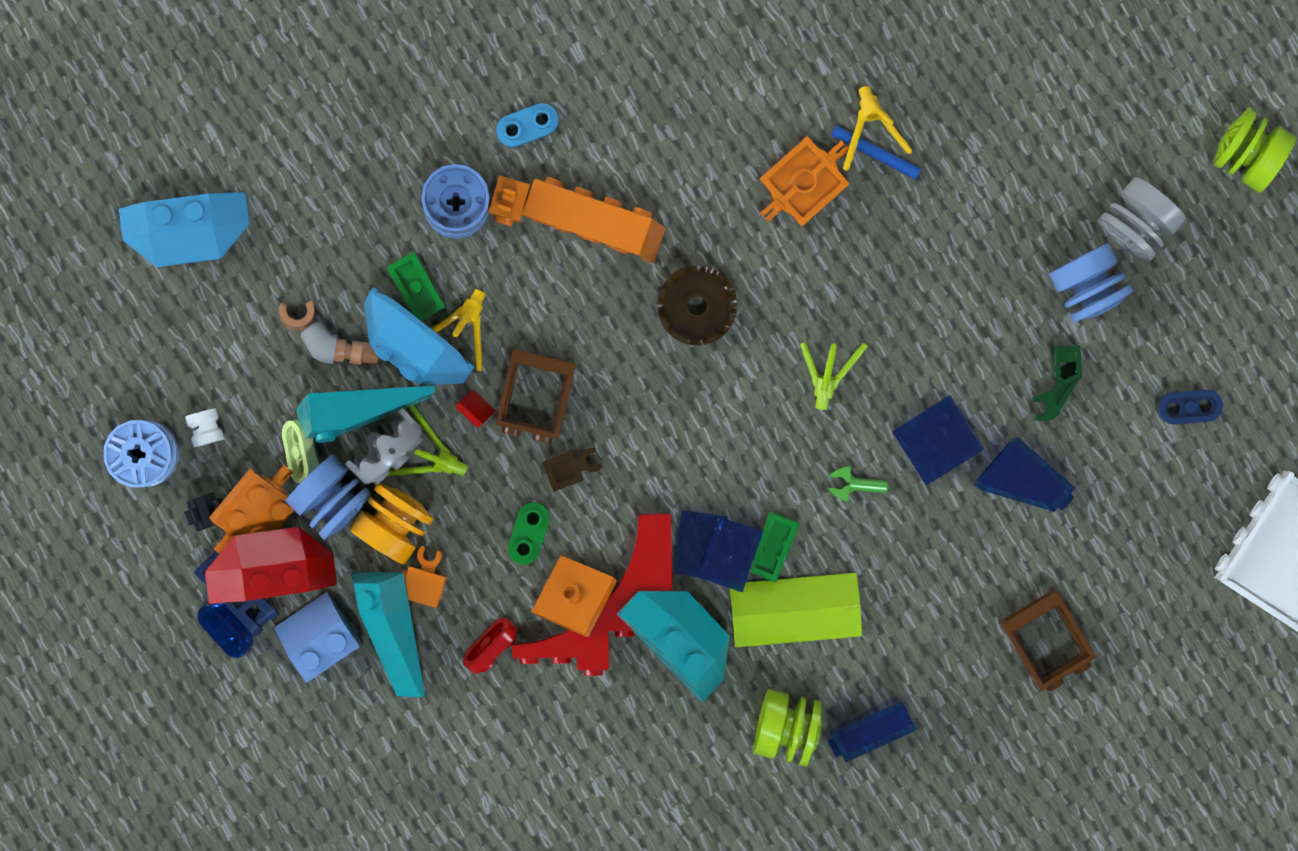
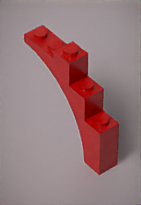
M671 513L639 514L637 540L630 564L619 585L609 596L589 637L568 629L563 633L539 641L514 643L512 645V659H519L520 664H538L539 658H551L553 664L571 663V658H577V670H584V676H602L603 670H609V631H615V637L634 636V632L617 613L638 591H672Z

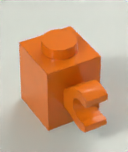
M499 175L488 211L490 215L495 216L493 222L512 227L513 222L521 224L522 212L530 193L531 185Z
M422 545L417 553V558L422 568L410 565L407 571L402 570L401 573L404 574L408 600L437 608L448 576L435 572L437 565L442 559V551L438 550L435 559L428 561L424 557L426 546Z

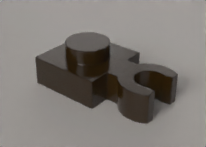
M596 448L586 449L581 454V457L575 459L573 451L542 462L553 492L584 481L581 471L596 472L602 468V464L590 466L587 463V456L597 452Z

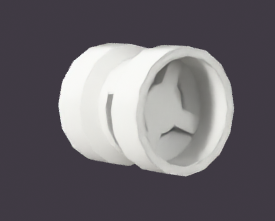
M216 408L185 417L187 426L193 430L191 440L194 448L225 439L222 429L218 428L216 424L219 418Z

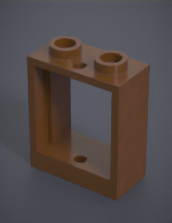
M513 349L495 425L502 426V433L519 437L521 431L534 433L532 440L551 444L552 438L559 439L576 364ZM519 364L565 375L553 429L507 419Z
M1055 590L1049 591L998 622L1034 684L1041 691L1046 688L1049 692L1058 688L1064 683L1062 678L1072 672L1075 675L1083 673L1092 666L1090 662L1096 659L1095 654ZM1055 609L1081 653L1040 676L1015 631L1050 610Z

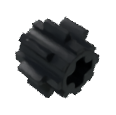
M213 492L186 502L189 510L184 511L188 525H194L197 532L216 526L209 517L223 502L222 498L216 499Z

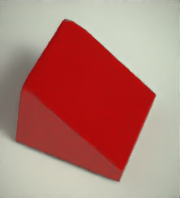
M475 390L470 391L455 405L456 409L477 428L482 427L495 413V409Z

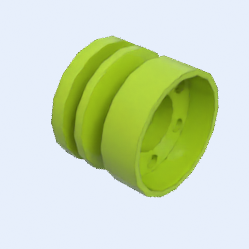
M1249 107L1238 119L1234 120L1223 135L1212 165L1222 168L1231 158L1226 173L1232 175L1241 166L1245 167L1241 183L1255 192L1261 193L1274 179L1287 160L1296 143L1297 136L1280 125L1273 128L1266 135L1264 131L1268 118L1262 116L1252 126L1257 111Z
M768 688L756 729L753 755L774 759L779 747L783 746L786 747L785 760L787 763L792 762L795 751L799 750L798 765L807 767L813 752L817 748L821 733L822 701L813 699L807 713L805 712L806 697L801 696L795 709L789 708V693Z

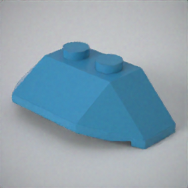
M246 192L201 194L142 202L119 208L123 241L156 267L221 259L250 225Z
M372 288L364 302L369 345L374 349L379 358L391 362L406 379L415 381L420 386L460 384L468 379L474 369V366L469 361L464 360L463 356L453 346L399 303L382 294L376 288Z

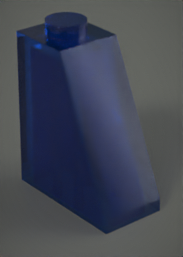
M1013 437L972 484L978 490L1055 512L1058 508L1061 511L1064 510L1073 500L1074 496L1071 493L1075 489L1069 481L1018 437Z
M895 695L831 729L829 732L832 739L827 742L836 758L842 755L845 762H848L917 730L903 702Z

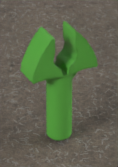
M851 466L837 469L828 475V477H842L846 482H849V485L844 486L842 489L827 487L833 495L844 501H849V494L853 491L887 493L889 489V484L886 480L855 478L850 473Z

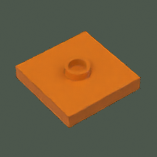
M560 555L531 612L538 617L589 637L617 580L610 575Z

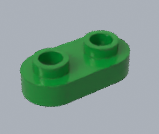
M528 503L518 513L508 544V554L517 564H531L539 556L550 521L547 508L540 503ZM535 512L539 515L540 519L537 524L532 525L528 522L527 517L529 513ZM519 544H528L530 552L527 555H521L518 552Z

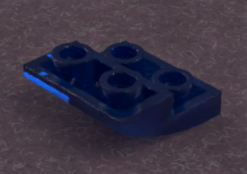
M951 395L938 401L892 431L925 485L940 478L984 449Z

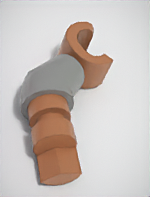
M311 300L305 304L307 313L300 320L291 319L287 314L288 305L281 302L279 314L283 325L294 332L302 331L300 337L313 358L327 364H334V361L344 362V359H348L350 364L361 365V363L377 365L378 356L369 343L353 341L352 344H348L346 339L337 338L338 335L331 334L319 321L315 323L313 321L315 317L314 305Z

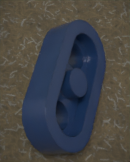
M1212 390L1167 393L1157 403L1158 416L1167 424L1209 422L1217 419L1223 410L1221 397ZM1204 399L1210 404V408L1206 412L1201 411L1199 407L1200 402ZM1171 402L1176 403L1178 406V411L1174 415L1170 414L1167 409Z

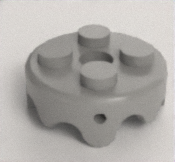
M403 408L398 411L403 419L396 418L391 423L394 430L393 436L382 435L378 432L369 433L366 437V443L369 448L368 455L357 456L354 458V464L349 460L345 463L364 484L372 482L376 485L379 484L390 473L389 469L391 467L395 470L400 468L409 458L406 452L410 453L423 440L420 437L422 433L421 426Z

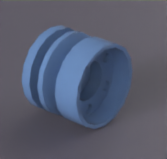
M452 164L442 166L433 172L425 182L421 199L425 218L434 231L444 237L460 239L470 237L482 228L488 219L490 197L487 184L478 172L468 166ZM453 197H459L460 202L465 203V205L459 207V211H453V207L447 205L453 202Z
M1109 242L1048 274L1057 293L1072 289L1075 293L1064 303L1065 308L1080 303L1082 307L1070 315L1073 322L1094 318L1116 307L1127 295L1134 292L1131 284L1118 290L1114 285L1126 278L1125 273L1109 276L1107 270L1118 262Z
M334 454L329 456L311 472L285 500L299 516L306 514L312 509L317 512L309 526L314 529L324 520L327 524L318 534L323 540L343 530L363 510L367 498L372 494L367 487L356 496L352 494L361 482L358 478L345 486L340 482L346 475L348 468Z

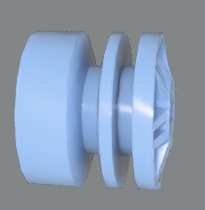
M131 420L118 425L108 435L104 445V463L109 474L119 483L129 487H149L166 481L175 472L180 459L179 444L175 435L165 425L153 420ZM141 445V451L146 452V456L138 460V457L133 455V449H139Z

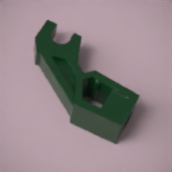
M1080 346L1053 347L1052 378L1056 382L1051 390L1033 397V402H1042L1046 407L1044 413L1033 414V421H1051L1060 414V410L1080 377H1082ZM1073 362L1074 370L1072 373L1074 375L1064 377L1063 379L1060 376L1062 373L1060 363Z

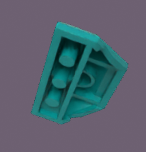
M638 591L617 613L701 702H704L724 680L730 636L688 591Z

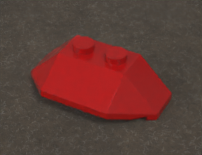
M300 527L235 535L205 571L209 604L249 601L310 592L337 585L333 553Z

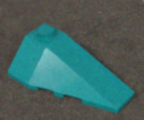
M435 386L308 393L296 408L297 416L306 439L316 438L318 443L331 442L335 440V437L394 414L401 408L406 409L428 400L435 393Z
M352 572L351 579L359 614L396 696L419 698L425 696L404 574L400 572Z

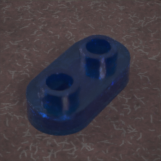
M207 602L199 609L198 621L225 653L231 657L240 658L252 649L254 643L252 634L225 604H209Z

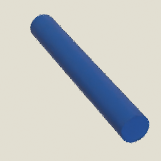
M836 125L831 136L850 146L853 133ZM862 137L859 138L857 150L916 180L921 171L920 167Z

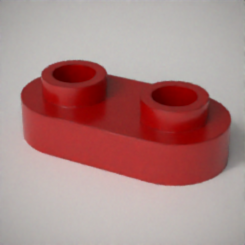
M505 617L496 620L467 650L463 657V665L473 674L488 671L492 667L494 660L505 649L510 648L514 644L517 637V627Z

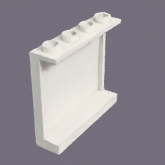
M1283 471L1281 475L1277 473L1267 487L1270 493L1265 501L1259 500L1250 513L1253 519L1248 527H1242L1232 541L1235 547L1229 555L1224 554L1215 567L1218 573L1214 578L1298 632V479L1294 477V473L1291 471Z

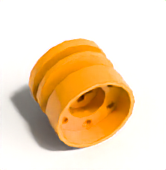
M379 483L375 486L374 490L385 499L382 502L369 495L367 501L377 510L376 513L372 515L368 512L360 511L349 526V530L382 554L405 565L416 548V545L407 537V534L410 531L416 535L424 536L426 531L415 523L418 519L427 525H431L435 518L426 511L419 501L398 488Z

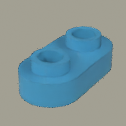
M540 103L503 117L497 124V137L507 147H519L552 134L558 126V115L555 109L548 104ZM539 114H546L548 116L546 124L539 125L536 122ZM508 126H517L518 133L515 136L507 135L506 129Z

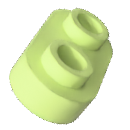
M296 419L287 421L283 425L282 440L288 467L294 472L291 477L296 483L300 484L319 466V462L316 458L313 438L306 439L300 421Z

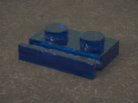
M681 510L673 574L720 580L728 516Z
M718 516L697 577L743 593L763 531Z

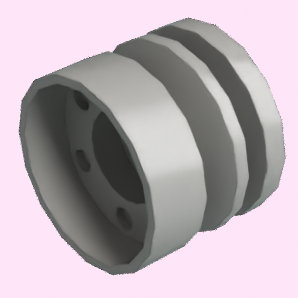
M1134 177L1120 194L1128 206L1127 209L1119 204L1112 203L1109 210L1114 216L1104 213L1098 221L1109 233L1112 240L1121 248L1144 261L1150 262L1156 256L1151 247L1160 250L1164 246L1163 241L1156 232L1159 231L1165 235L1172 236L1184 223L1186 217L1158 189L1148 182Z

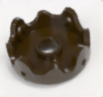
M686 266L670 275L661 287L657 301L658 316L662 326L675 340L693 346L707 345L723 337L733 325L737 315L736 292L732 283L716 269L708 266ZM701 297L705 300L707 308L703 314L694 315L689 311L688 302L691 298Z

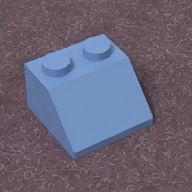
M325 592L274 627L287 656L306 683L363 645L328 592Z

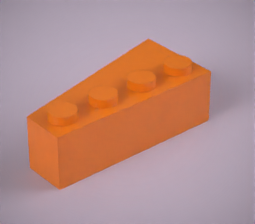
M546 177L545 182L534 179L522 212L523 216L568 234L575 233L576 236L593 243H604L605 246L627 255L629 253L635 254L643 259V261L654 264L666 228L651 218V212L638 207H634L631 212L622 208V202L609 197H605L603 202L593 199V192L580 187H575L574 192L564 189L565 183L550 177Z

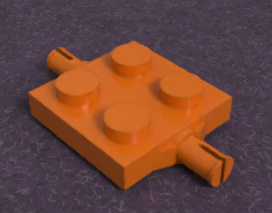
M808 136L804 138L759 178L761 183L769 190L774 200L759 212L760 215L764 217L773 209L765 217V220L769 223L780 211H784L790 214L801 227L805 225L850 184L839 172L836 164L848 152L849 148L845 146L836 154L844 146V143L840 140L837 145L826 153L819 149Z
M283 464L272 479L261 476L251 468L247 471L209 517L226 534L217 546L214 547L216 552L220 553L235 535L280 529L294 512L285 502L289 495L282 488L294 473L289 467Z

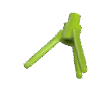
M805 342L800 344L812 377L813 386H815L814 395L817 396L816 409L827 410L829 399L833 398L834 390L868 347L866 343H862L835 377H831L837 344L832 343L830 346L824 375L818 374L807 344Z
M414 405L408 407L434 443L438 452L434 455L420 449H415V455L432 461V465L389 470L388 476L427 472L441 473L442 471L447 474L453 472L464 476L468 465L458 461V457L450 454V451L442 444Z

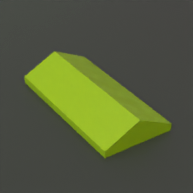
M857 573L778 579L777 582L765 580L729 584L735 647L862 636Z

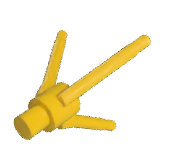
M864 86L860 88L858 92L861 98L859 101L861 110L858 112L857 124L843 166L845 171H848L864 122L880 120L907 154L912 153L910 146L893 126L894 121L881 108L877 96L872 93L871 87Z
M475 289L470 299L467 298L463 306H460L453 314L431 329L437 333L459 318L460 321L452 333L453 337H458L466 323L473 325L476 370L482 371L480 313L483 309L481 304L486 294Z

